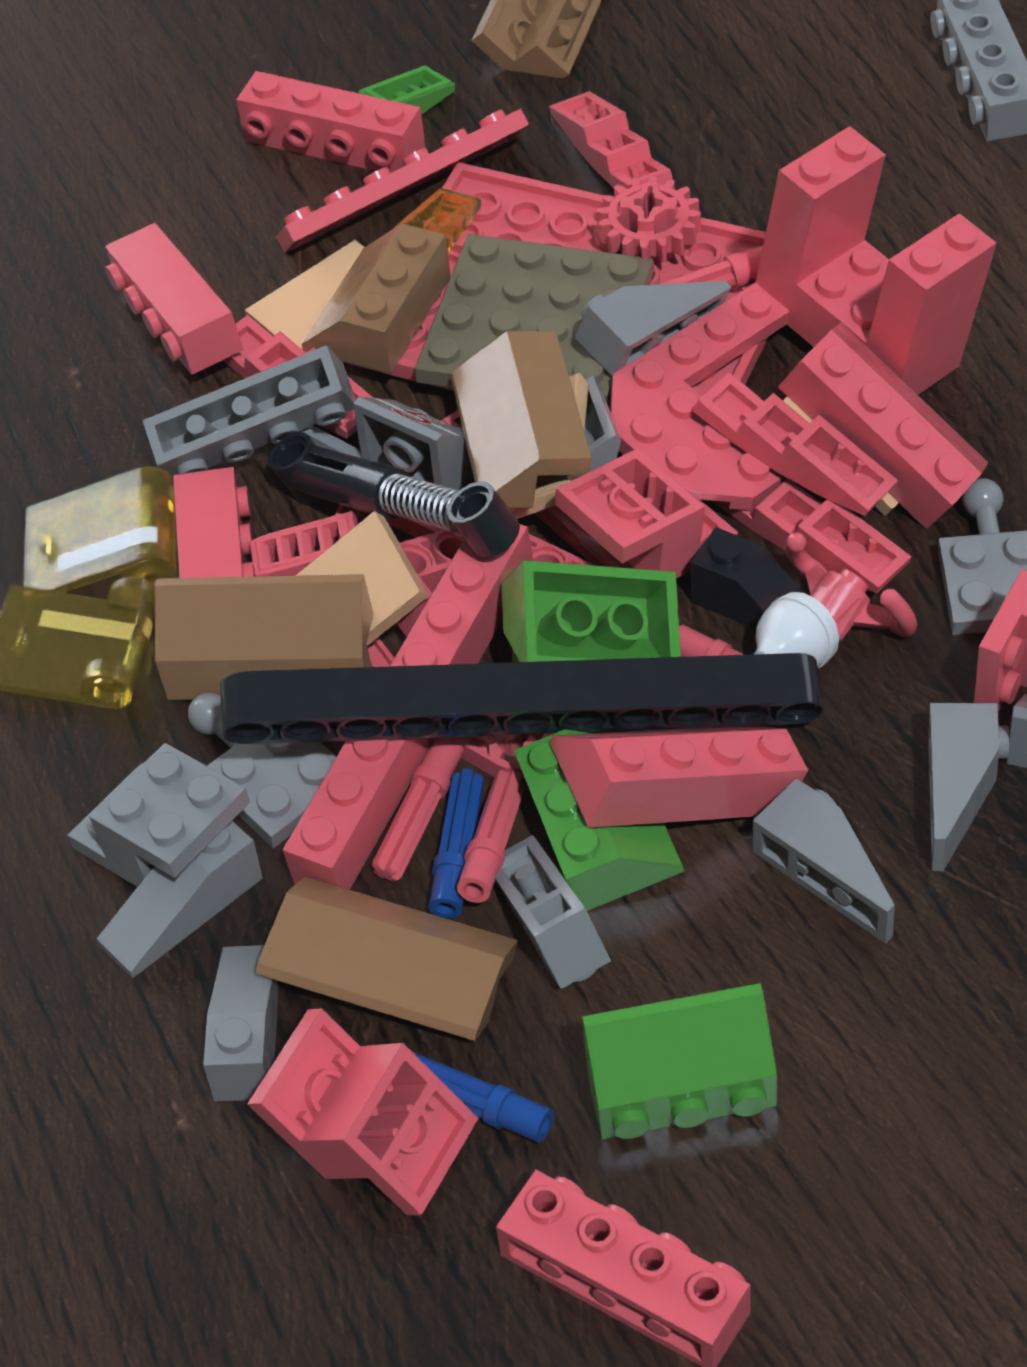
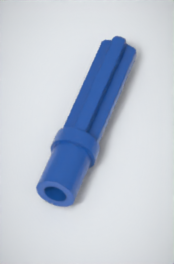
M463 768L462 772L454 773L452 776L439 852L434 858L432 868L434 879L429 910L434 915L442 918H456L461 915L464 898L458 893L457 885L465 864L464 855L476 832L484 787L483 776L474 773L471 768Z
M413 1052L477 1117L482 1118L485 1124L497 1129L505 1128L538 1143H541L546 1138L554 1118L553 1109L519 1096L515 1090L501 1084L497 1086Z

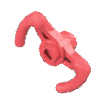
M798 532L792 533L785 540L784 549L787 558L797 572L807 579L810 596L817 599L829 610L837 625L839 641H842L853 626L889 629L891 632L904 638L911 637L915 633L918 625L916 616L908 603L896 590L886 589L882 592L880 603L883 607L871 604L869 597L865 593L868 585L859 576L847 569H842L839 574L834 571H827L820 562L806 552L804 548L806 546V538L803 534Z

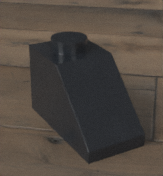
M717 527L714 528L690 562L691 603L754 629L757 628L758 621L775 599L790 592L804 593L762 545Z

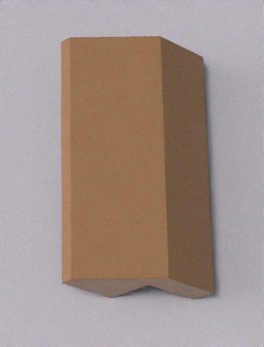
M490 0L471 41L503 70L565 78L572 69L601 0Z
M506 331L452 371L451 381L475 482H487L492 485L508 508H533L537 477L539 475H584L590 472L592 457L556 331Z
M364 574L157 579L155 583V662L167 699L189 700L205 692L221 695L220 683L222 679L236 672L372 667L366 643L374 613Z
M304 876L286 893L257 962L255 974L475 1041L490 1021L499 979L513 962L518 940Z

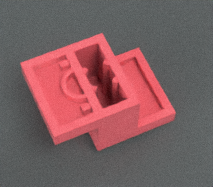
M635 449L556 488L555 505L621 563L627 561L635 569L676 572V578L690 572L691 560L715 527L738 535V532L706 504L696 499L639 449Z
M1021 569L979 645L974 703H997L998 711L1003 702L1011 704L1014 701L1020 685L1027 687V570Z
M322 1008L307 1010L247 1103L325 1179L369 1178L406 1215L423 1214L479 1119L404 1043L359 1046Z

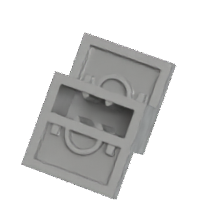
M164 743L147 761L141 763L68 834V838L73 849L138 887L154 866L176 878L250 803L245 787Z

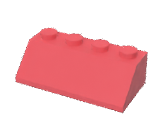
M842 322L834 327L778 386L810 419L813 420L818 415L823 417L895 477L898 482L888 493L926 529L954 505L988 465V462Z
M733 726L553 735L550 741L553 752L588 828L758 816L796 778L803 781L808 772V768L789 732L783 728Z

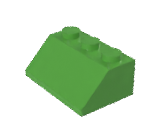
M522 560L501 581L503 630L520 662L681 657L676 572Z
M564 729L517 748L514 752L566 882L581 901L586 911L683 873V866L664 823L588 828L553 752L550 741L553 735L592 733Z
M761 983L582 1016L588 1079L601 1139L612 1137L632 1139L642 1136L649 1130L675 1125L682 1128H690L704 1123L707 1119L733 1114L742 1117L753 1116L764 1111L766 1108L777 1106V1072Z

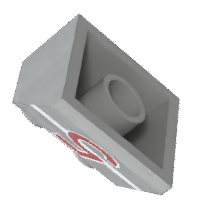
M358 397L353 402L362 458L404 469L412 478L455 490L464 488L474 478L462 428L450 426L430 417L420 409L410 408L395 400Z

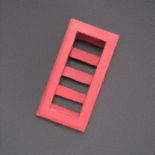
M350 511L272 532L250 541L255 576H296L334 544L333 538L340 536L341 539L357 526V516ZM320 545V550L315 551L314 547Z

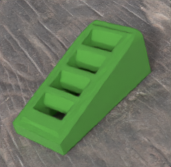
M424 65L359 90V94L418 106L421 108L422 115L455 91V83Z

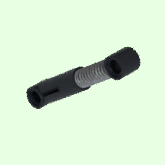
M296 432L280 440L273 447L268 457V464L271 470L294 498L301 503L322 499L369 514L375 511L386 519L401 517L447 530L457 537L465 539L473 551L481 557H491L505 551L519 534L520 525L518 520L492 485L487 482L471 483L460 490L443 487L442 485L412 478L404 469L317 446L311 437L304 432Z

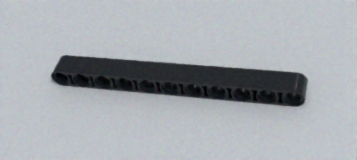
M806 653L244 671L230 674L223 678L220 683L223 736L229 742L236 744L557 733L564 729L580 732L787 725L810 722L819 718L824 713L817 660L814 656Z

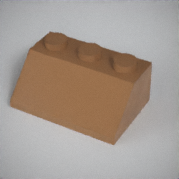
M400 224L364 247L303 341V351L308 352L312 348L318 349L327 345L343 362L391 374L451 277L446 234Z

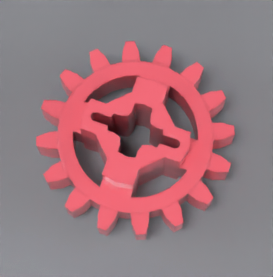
M651 176L648 183L642 184L637 178L631 179V187L628 189L617 184L614 186L615 197L604 195L602 197V207L597 208L600 242H607L609 253L622 250L623 255H636L645 260L657 256L664 263L667 262V253L669 252L679 256L684 255V244L695 245L696 233L701 232V212L699 211L698 198H690V189L688 187L675 190V180L673 179L668 180L664 185L657 184L656 176Z

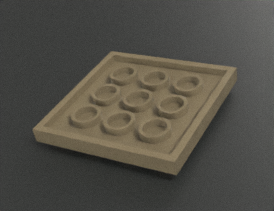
M468 234L416 364L417 383L453 388L451 381L452 371L506 331H556L568 375L580 373L585 380L594 375L599 381L609 408L612 376L575 339L583 319L581 312L585 305L599 294L607 296L623 286L650 285L654 274L653 259L647 258L646 260L637 256Z

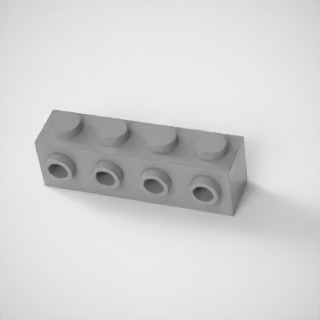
M937 0V10L932 11L930 17L932 32L935 38L941 37L945 62L947 66H953L956 71V84L959 94H966L968 98L969 114L974 125L979 124L986 141L1027 134V60L999 0Z
M326 345L142 421L157 466L173 478V475L206 471L209 467L224 461L233 463L245 460L254 454V449L271 442L277 444L290 434L300 432L316 424L322 426L334 424L342 420L346 416V412L354 409L353 402L356 399L343 362Z

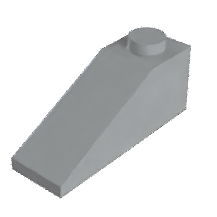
M726 281L623 286L607 296L599 294L585 305L581 312L583 319L575 339L613 377L615 372L724 303L732 287Z
M930 703L928 755L932 871H944L996 782L998 759H1008L1009 727L998 726L997 703Z
M796 778L753 820V853L886 944L893 937L895 904L841 808L836 805L835 801L826 792L820 789H812Z
M231 821L176 878L154 866L96 938L98 945L133 979L263 879L254 840Z
M532 835L506 849V857L502 869L497 873L495 882L560 989L573 982L589 978L596 969L611 962L585 907L536 838Z
M264 945L223 947L207 1013L203 1063L214 1101L250 1100L275 1061L279 981L255 974L257 962Z

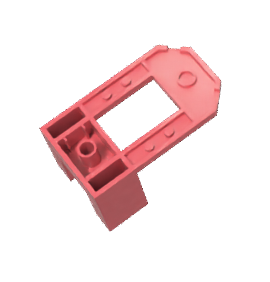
M851 126L847 127L779 170L756 282L613 374L610 413L621 440L619 451L625 455L635 449H639L700 502L701 500L729 502V509L751 511L788 478L735 445L695 414L693 409L702 396L692 386L785 325H788L815 347L834 327L842 322L903 382L919 395L960 366L997 243L959 213L892 258L888 259L865 240L886 154Z

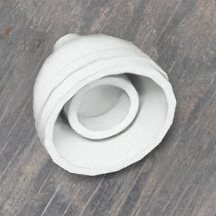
M790 592L775 599L758 621L755 636L757 650L754 654L806 653L816 658L817 667L820 668L826 665L838 650L839 634L836 622L829 610L817 599L805 593Z

